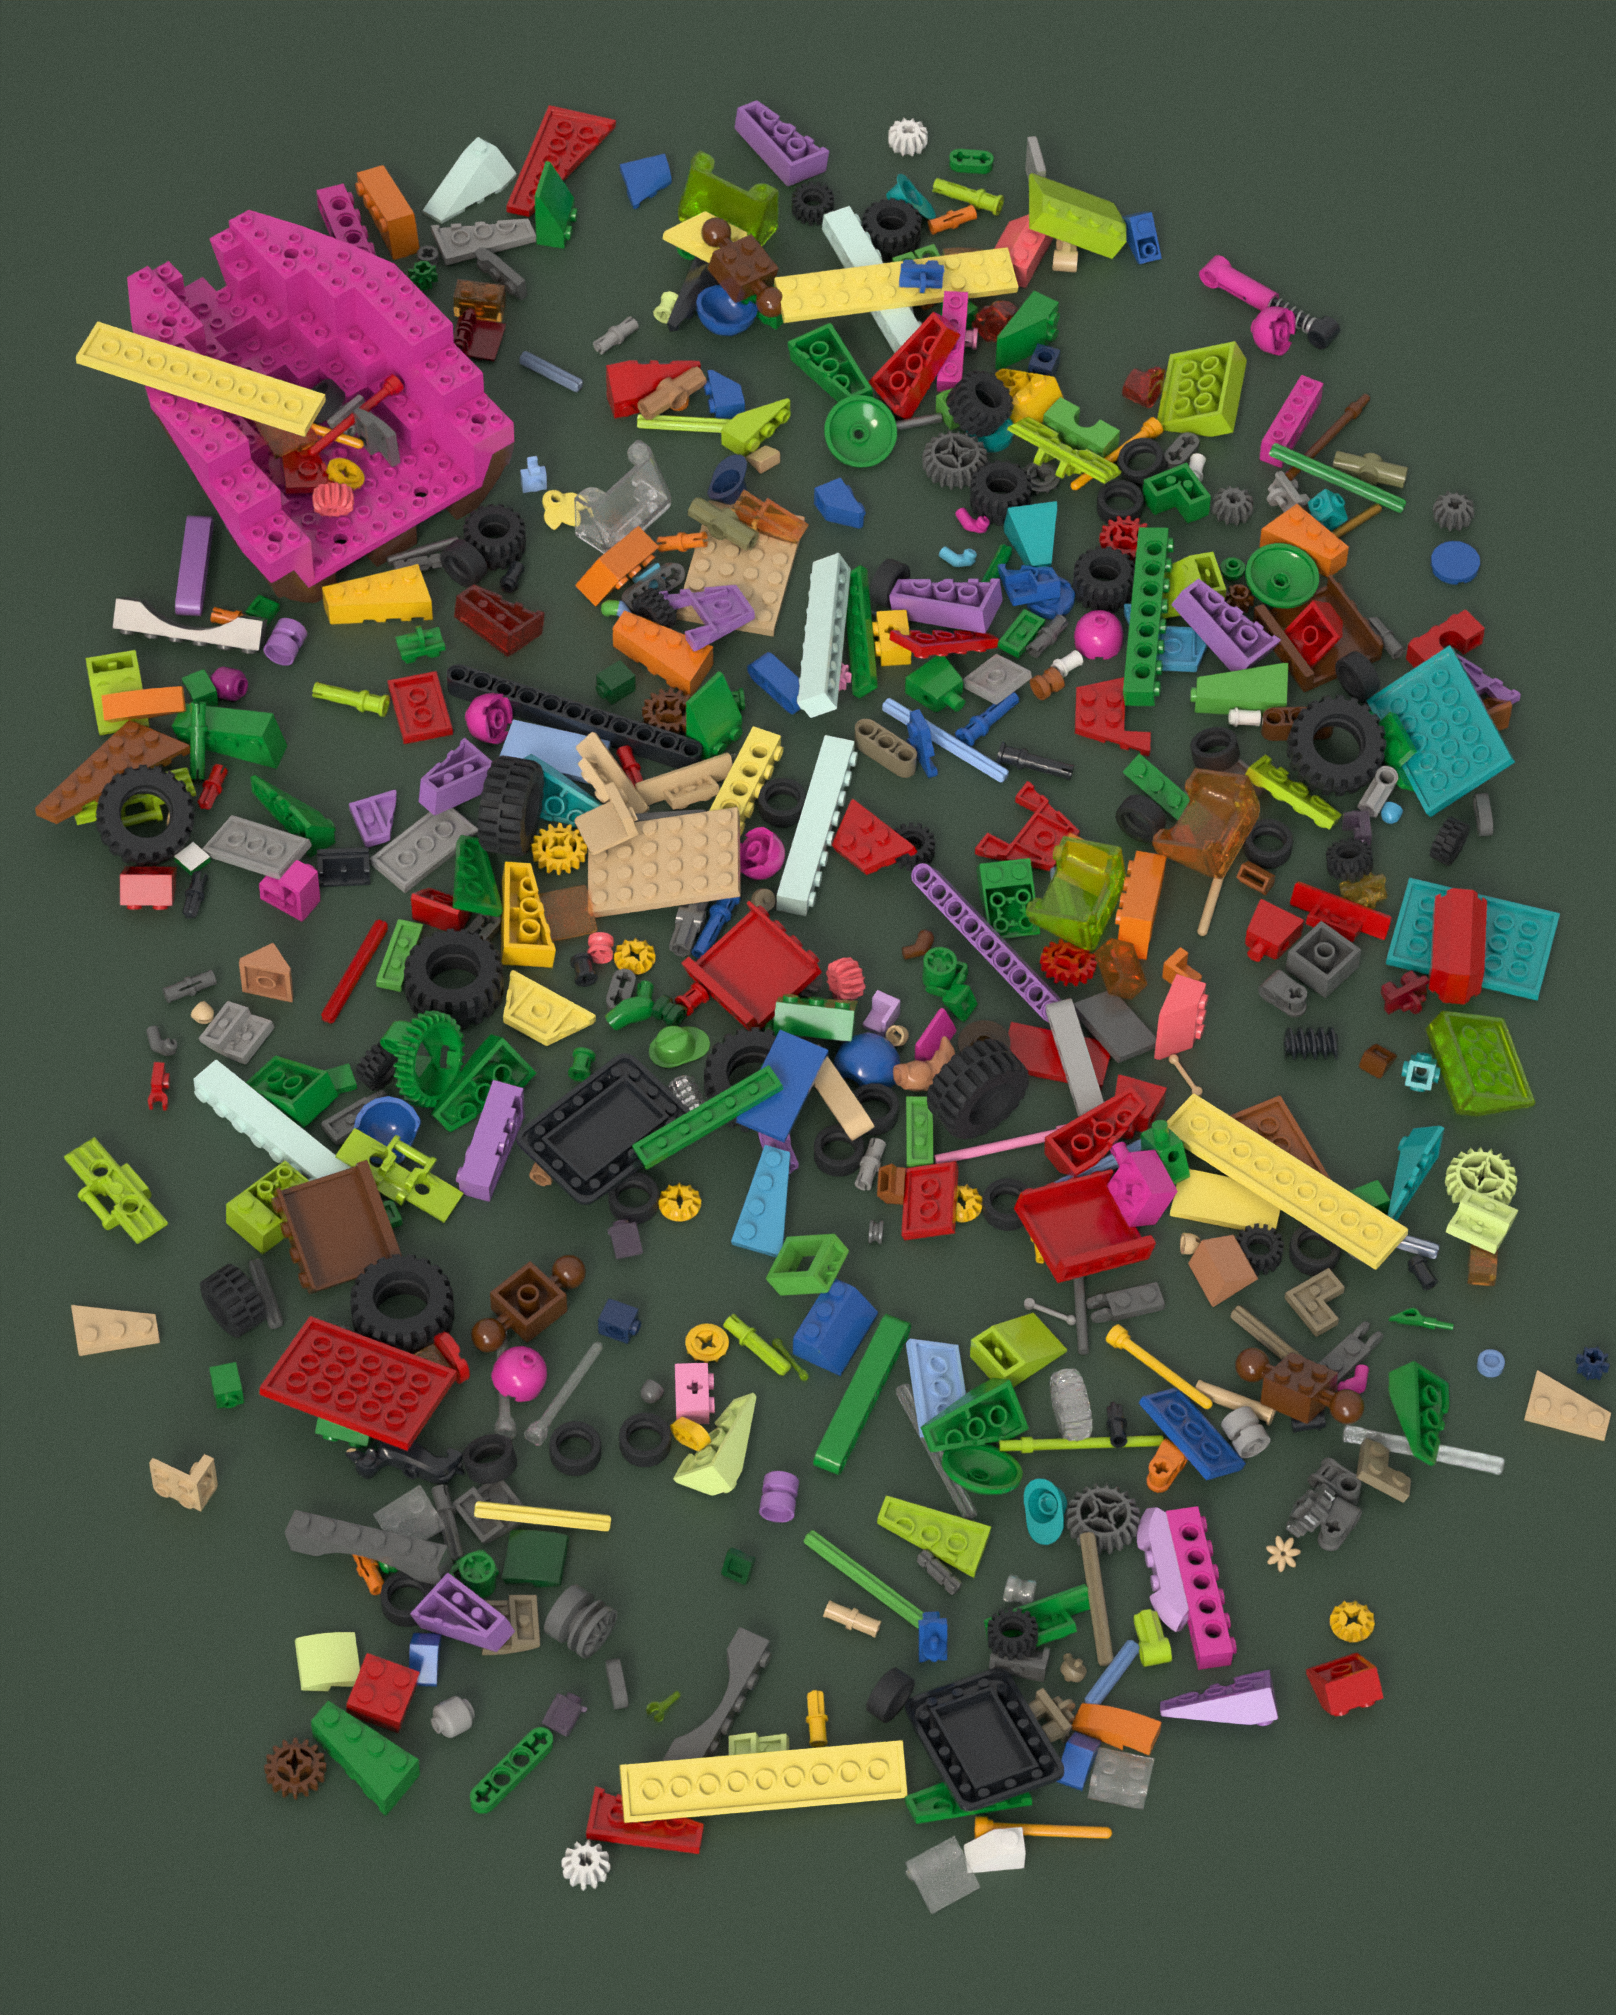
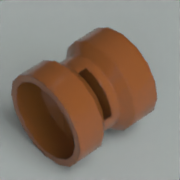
M1054 667L1046 669L1043 675H1036L1030 679V687L1035 696L1040 700H1045L1050 697L1052 692H1058L1065 687L1062 675Z

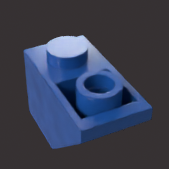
M1142 211L1123 216L1122 218L1126 223V240L1137 263L1142 264L1162 259L1152 212Z
M708 370L704 392L705 395H710V399H708L710 414L714 413L715 418L732 419L737 414L745 412L741 385L713 370Z
M841 478L814 488V504L826 521L854 528L863 527L865 509L862 503L857 502L854 498L851 487L845 485Z

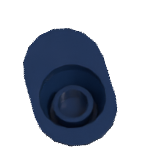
M734 454L719 463L708 488L707 494L709 498L724 504L736 505L747 492V485L744 479L747 470V460L745 457Z

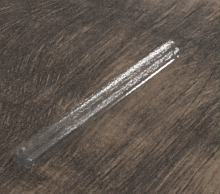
M906 1383L896 1388V1395L962 1518L967 1520L974 1518L977 1515V1510L967 1491L954 1483L942 1468L941 1459L944 1451L930 1452L925 1438L919 1435L912 1389Z
M1348 1425L1344 1428L1342 1438L1345 1442L1361 1445L1367 1437L1374 1442L1381 1443L1390 1451L1414 1456L1405 1437ZM1443 1445L1439 1446L1436 1461L1497 1474L1503 1472L1505 1463L1503 1458Z

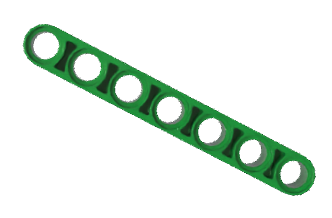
M889 1314L883 1316L818 1447L813 1466L837 1475L842 1473L907 1341L912 1325L910 1322Z

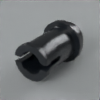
M518 561L510 563L505 576H502L500 579V587L503 591L512 593L518 589V582L525 571L522 563Z
M1417 1255L1408 1261V1271L1415 1275L1423 1290H1430L1436 1286L1438 1280L1427 1266V1259Z
M1324 1412L1318 1413L1308 1424L1291 1417L1293 1433L1314 1429L1321 1431V1428H1326Z

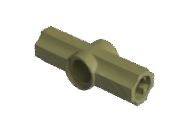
M1336 451L1332 468L1357 477V479L1371 485L1379 482L1400 488L1404 487L1408 473V467L1383 462V459L1374 453H1367L1362 457Z
M696 497L691 502L688 516L705 525L713 537L718 540L726 538L746 551H751L756 546L759 532L741 522L733 510L729 508L721 510L701 497Z

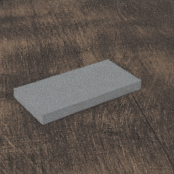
M454 808L435 816L428 812L369 859L370 864L401 891L406 893L456 854V842L460 835L476 838L478 836V828Z
M231 815L202 850L210 858L279 880L296 860L299 861L312 845L309 839Z

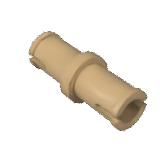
M833 1601L828 1602L823 1615L825 1618L827 1617L846 1625L848 1630L853 1628L874 1638L877 1636L882 1622L859 1613V1609L853 1608L851 1610Z

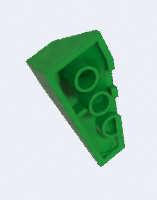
M490 1034L472 1054L431 1115L448 1132H452L476 1118L483 1111L493 1080L524 1088L535 1076L536 1072L503 1037Z
M1412 1361L1389 1372V1395L1413 1455L1429 1466L1435 1465L1440 1446L1439 1431L1444 1430L1445 1422L1442 1420L1443 1415L1448 1412L1450 1406L1449 1383L1417 1362Z
M992 1378L970 1390L920 1427L930 1452L972 1445H984L985 1443L999 1442V1440H1010L1029 1429L1011 1381L1001 1378Z

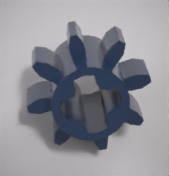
M1598 1346L1589 1349L1584 1347L1583 1355L1577 1354L1575 1363L1579 1364L1577 1374L1582 1373L1587 1381L1595 1378L1601 1380L1602 1372L1608 1373L1610 1364L1606 1363L1608 1353L1603 1354Z

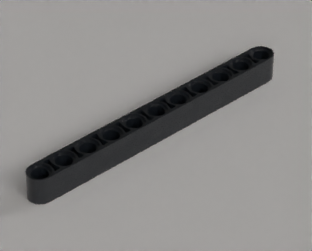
M455 664L447 669V689L449 694L454 697L472 702L476 697L485 693L502 694V697L508 698L511 703L512 716L546 727L585 736L594 732L597 733L600 739L610 741L611 748L619 749L622 746H630L633 755L676 769L702 761V745L697 740L465 665Z

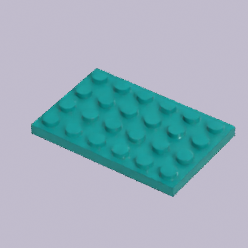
M1450 645L1366 700L1373 714H1377L1380 721L1389 712L1396 713L1415 746L1417 752L1402 765V768L1429 817H1432L1515 763L1459 657Z
M1409 878L1387 955L1386 965L1429 975L1434 900L1438 894H1441V897L1447 895V890L1452 889L1451 887ZM1478 894L1480 900H1482V897L1487 900L1485 970L1482 988L1538 1001L1560 913Z

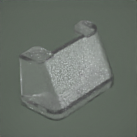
M639 439L629 447L627 452L629 461L635 466L606 493L596 487H589L582 490L574 498L575 535L603 554L637 526L645 531L671 505L670 491L653 452L647 444Z

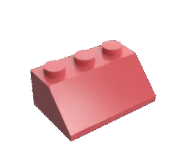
M1029 214L1008 223L994 249L1008 247L1018 286L1027 287L1053 237L1029 229Z
M1176 974L1159 1014L1154 1059L1161 1060L1169 1057L1171 1054L1191 1049L1196 1038L1201 1039L1205 1028L1203 1022L1207 1013L1205 1007L1209 995L1205 994L1206 983Z

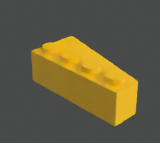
M418 564L322 587L324 608L330 624L363 623L364 620L371 619L376 620V622H386V619L401 618V621H412L411 618L424 617V620H433L432 601Z
M505 862L502 876L501 962L503 965L553 968L556 949L550 937V928L546 923L544 908L539 899V890L531 863Z

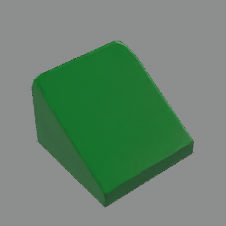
M954 983L942 999L944 1005L962 1022L967 1020L978 1005L970 986Z

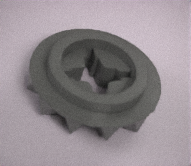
M1032 462L1024 467L1027 470V475L1031 477L1032 490L1036 491L1037 495L1040 492L1048 494L1051 489L1056 490L1057 484L1060 483V477L1056 476L1057 468L1054 465L1043 462L1041 466H1038ZM1036 473L1038 474V476L1044 479V482H1041L1039 479H1036Z

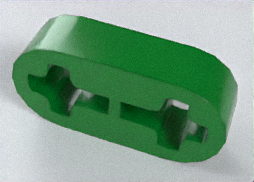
M955 149L949 155V167L955 172L987 174L993 169L994 157L988 151Z

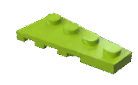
M1266 754L1252 764L1245 773V776L1250 778L1254 785L1264 787L1271 792L1274 798L1289 803L1296 812L1303 815L1306 814L1314 820L1316 825L1330 830L1338 823L1342 814L1319 796H1310L1308 794V787L1303 783L1291 781L1287 777L1289 772L1283 767L1276 769L1271 765L1272 759Z
M890 1496L885 1497L877 1518V1524L921 1549L929 1550L937 1558L973 1578L976 1575L991 1533V1526Z

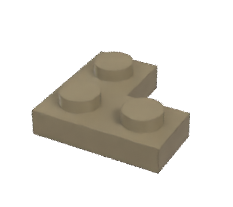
M1328 1268L1286 1292L1285 1300L1317 1337L1338 1325V1317L1326 1303L1343 1294L1345 1287Z
M1366 1437L1360 1445L1356 1478L1404 1503L1410 1494L1411 1478L1400 1471L1388 1467L1390 1449Z

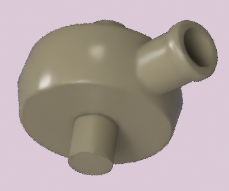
M766 888L756 890L751 897L752 904L756 907L761 905L767 912L774 907L776 901L773 892Z
M1066 1653L1063 1656L1064 1661L1060 1667L1062 1674L1065 1676L1064 1679L1068 1682H1081L1087 1673L1085 1666L1082 1664L1083 1661L1079 1658L1073 1659L1072 1654Z

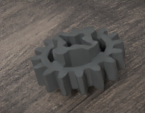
M1324 1483L1321 1486L1318 1485L1314 1491L1311 1489L1307 1490L1292 1505L1293 1510L1290 1513V1519L1286 1522V1529L1297 1538L1301 1535L1304 1536L1307 1530L1313 1532L1317 1526L1324 1523L1328 1518V1512L1332 1506L1331 1502L1335 1499L1334 1495L1336 1493Z

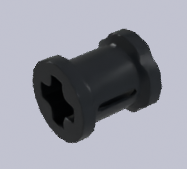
M578 953L570 959V965L575 970L576 976L574 981L577 986L588 987L598 980L597 973L593 971L592 967L593 957L589 953Z

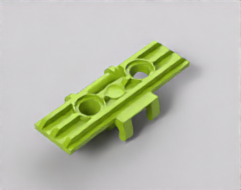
M1030 417L1021 419L1007 429L1039 447L1034 458V464L1041 466L1043 462L1047 463L1054 458L1060 460L1056 476L1061 479L1064 478L1065 473L1068 476L1086 473L1105 484L1119 476L1122 472L1118 469L1117 465L1088 449L1074 450L1070 446L1061 443V439L1058 436L1059 433Z
M187 767L172 770L171 772L176 774L175 778L178 781L182 780L186 784L187 792H191L192 797L196 796ZM137 794L130 797L124 803L121 810V819L124 827L156 819L158 822L163 821L159 805L165 803L160 798L151 794ZM93 800L82 806V811L74 815L77 825L97 821L96 809L98 802L96 803ZM142 802L145 810H148L123 817L126 815L125 807L127 805Z
M354 1128L335 1158L350 1167H355L358 1162L367 1160L378 1191L401 1206L407 1200L445 1223L464 1193L430 1173L437 1159L433 1156L429 1158L404 1143L398 1135H395L386 1147ZM393 1150H397L422 1165L424 1169L415 1167L410 1172L395 1162L397 1156L393 1153ZM379 1157L383 1160V1163L377 1168L370 1164L369 1159ZM424 1184L429 1188V1193L421 1195L416 1192L415 1186Z
M95 1137L64 1156L67 1163L87 1185L80 1190L78 1198L90 1206L102 1220V1226L106 1230L121 1225L136 1244H139L168 1225L165 1218L148 1200L151 1198V1191L128 1163L120 1167ZM97 1168L108 1170L107 1174L102 1177L93 1174ZM102 1194L103 1197L107 1195L111 1197L116 1204L111 1214L95 1197L96 1195Z

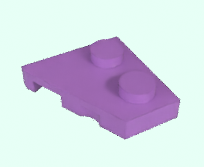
M396 790L349 803V810L365 847L390 841L397 801Z

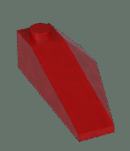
M629 360L606 365L607 399L614 418L640 413L638 402L655 392L662 380L669 377L675 379L692 367H699L701 369L700 361H672L669 364H659L658 361L650 360L649 364H638L637 360Z
M1131 1086L1045 1137L1044 1154L1060 1173L1076 1177L1098 1164L1147 1108V1104Z

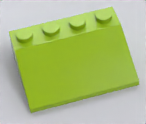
M1034 173L1029 175V229L1105 257L1114 258L1126 243V223L1113 202Z
M1235 341L1170 354L1157 420L1163 427V431L1191 432L1195 435L1208 437L1233 433L1247 362Z

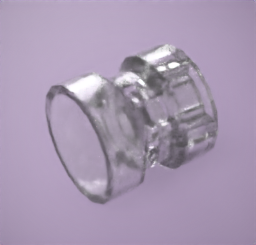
M1010 1574L1006 1583L1003 1601L1010 1603L1019 1601L1022 1606L1032 1603L1037 1581L1032 1579L1024 1581L1019 1576Z

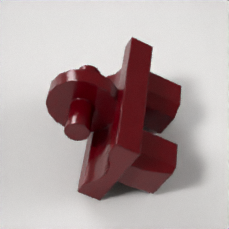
M1411 970L1401 977L1400 983L1403 985L1402 987L1397 988L1391 981L1381 986L1380 994L1385 1000L1384 1010L1388 1015L1399 1009L1403 1012L1410 1010L1413 1014H1418L1422 1011L1421 1003L1426 1001V985L1429 983V979L1425 975L1419 978Z

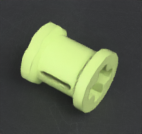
M668 291L662 294L661 303L653 312L658 321L662 323L668 322L678 298L676 293Z

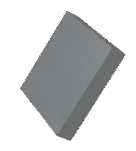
M1036 136L1028 137L1025 170L1028 181L1031 173L1046 178V168Z
M995 654L962 679L963 688L997 705L1030 680L1032 675L1030 670Z

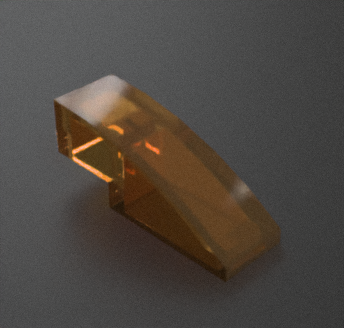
M743 490L731 509L738 515L741 522L759 533L793 544L798 543L809 524L767 498L764 503L746 490Z
M1469 1243L1467 1284L1495 1285L1498 1249L1493 1254Z

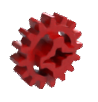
M1118 516L1117 522L1108 520V526L1103 525L1102 533H1100L1099 542L1101 548L1106 549V546L1112 547V550H1122L1121 554L1126 553L1130 556L1129 560H1133L1135 564L1139 527H1147V523L1140 525L1139 518L1131 521L1130 516H1127L1126 520H1122Z
M1059 939L1058 944L1051 941L1049 947L1045 946L1043 953H1041V971L1046 972L1047 978L1054 977V983L1063 981L1064 986L1071 982L1074 986H1078L1079 981L1086 984L1088 978H1093L1097 961H1095L1096 955L1090 954V947L1082 948V942L1076 945L1073 944L1072 939H1069L1068 943H1064L1062 939Z

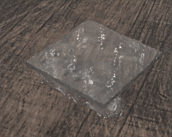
M421 1485L373 1514L382 1530L422 1540H428L446 1528Z
M1099 1747L1091 1776L1088 1798L1143 1810L1154 1759Z
M955 1836L905 1862L908 1868L906 1875L910 1881H915L931 1914L980 1888Z

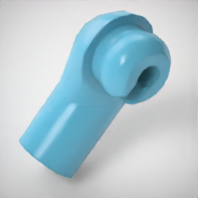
M946 546L939 552V557L953 567L971 566L976 562L977 553L970 548L965 549L964 554H956Z

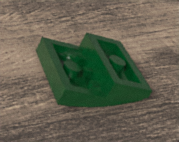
M511 1530L502 1580L505 1584L532 1583L535 1588L561 1586L569 1536L539 1530Z

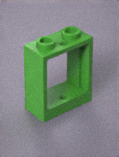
M835 1234L787 1237L766 1280L780 1296L828 1293L849 1250ZM815 1256L808 1271L796 1272L803 1257Z

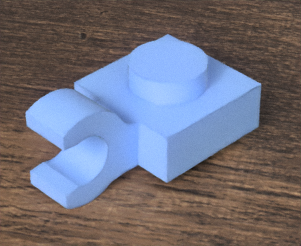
M537 456L527 457L528 469L520 470L523 493L547 489L545 466H538Z

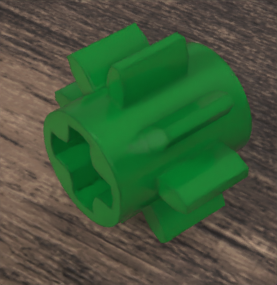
M427 261L415 262L414 269L408 270L410 280L419 290L432 289L433 282H438L436 266H431Z

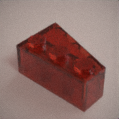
M474 584L456 596L454 617L507 657L530 643L543 632L545 613L537 610L535 613L523 608V604L517 601L515 604L502 600V595Z

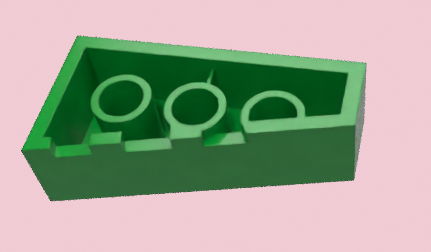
M831 322L787 342L790 359L837 402L854 395H865L874 398L871 386Z
M185 704L186 712L177 714L172 728L179 741L190 745L188 725L191 724V705ZM206 706V725H208V731L205 732V750L275 769L278 768L286 751L287 743L273 713Z
M329 1700L311 1720L312 1734L315 1740L335 1762L337 1761L345 1769V1773L352 1780L356 1781L363 1789V1793L375 1802L379 1810L386 1817L420 1776L419 1759Z

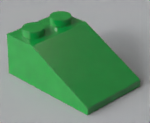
M546 161L535 193L536 244L564 249L566 241L571 240L573 226L571 225L572 222L576 223L578 208H575L573 195L551 162Z
M1036 291L1032 292L997 336L995 369L1001 370L1033 355L1037 344L1047 346L1050 342L1056 340L1059 329H1057V322L1060 318V313H1058L1059 302Z
M720 671L686 702V737L700 742L702 745V759L704 760L723 754L726 747L733 741H737L743 732L742 716L725 677Z
M276 1055L246 1082L247 1085L301 1128L309 1125L319 1113L339 1096L327 1071Z

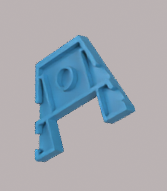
M1124 604V615L1129 625L1131 604ZM1167 626L1166 634H1162L1161 640L1165 642L1164 655H1160L1159 658L1163 662V671L1197 672L1208 645L1192 627Z

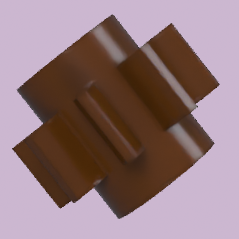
M1242 584L1230 585L1228 593L1226 592L1225 602L1231 607H1238L1243 613H1248L1249 606L1254 604V597L1251 596V591Z

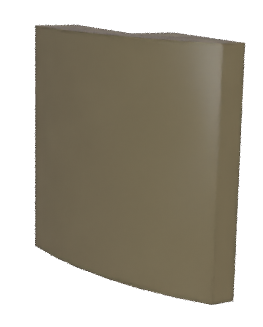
M509 1595L508 1600H484L507 1618L515 1632L497 1652L481 1647L482 1655L509 1654L540 1647L537 1595Z

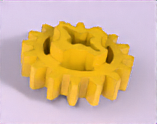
M559 823L558 827L554 828L549 824L548 831L540 829V836L534 835V843L532 844L533 860L538 862L540 869L546 866L547 873L556 870L557 875H560L561 870H565L569 874L571 873V867L579 869V862H585L587 846L582 836H580L579 830L572 831V825L569 824L566 828H562V823ZM544 845L546 846L545 852H543Z

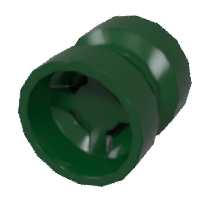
M666 994L659 997L651 1011V1016L658 1021H665L666 1026H680L687 1014L685 1006L673 1003V999Z

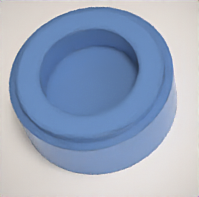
M1492 1349L1481 1352L1477 1361L1478 1371L1482 1375L1491 1378L1499 1376L1503 1372L1505 1365L1503 1355Z

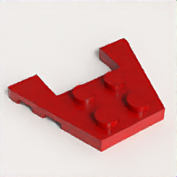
M1124 677L1076 687L1075 734L1103 743L1106 741L1119 744L1122 749L1129 750L1131 748L1140 751L1141 755L1150 756L1151 732L1124 731Z
M1027 781L1015 796V803L1034 812L1033 816L1011 844L987 833L976 846L975 854L1000 861L1030 858L1032 868L1050 871L1051 868L1058 865L1067 835L1071 833L1079 837L1080 831L1060 811H1056L1044 795L1040 796L1034 790L1035 786Z

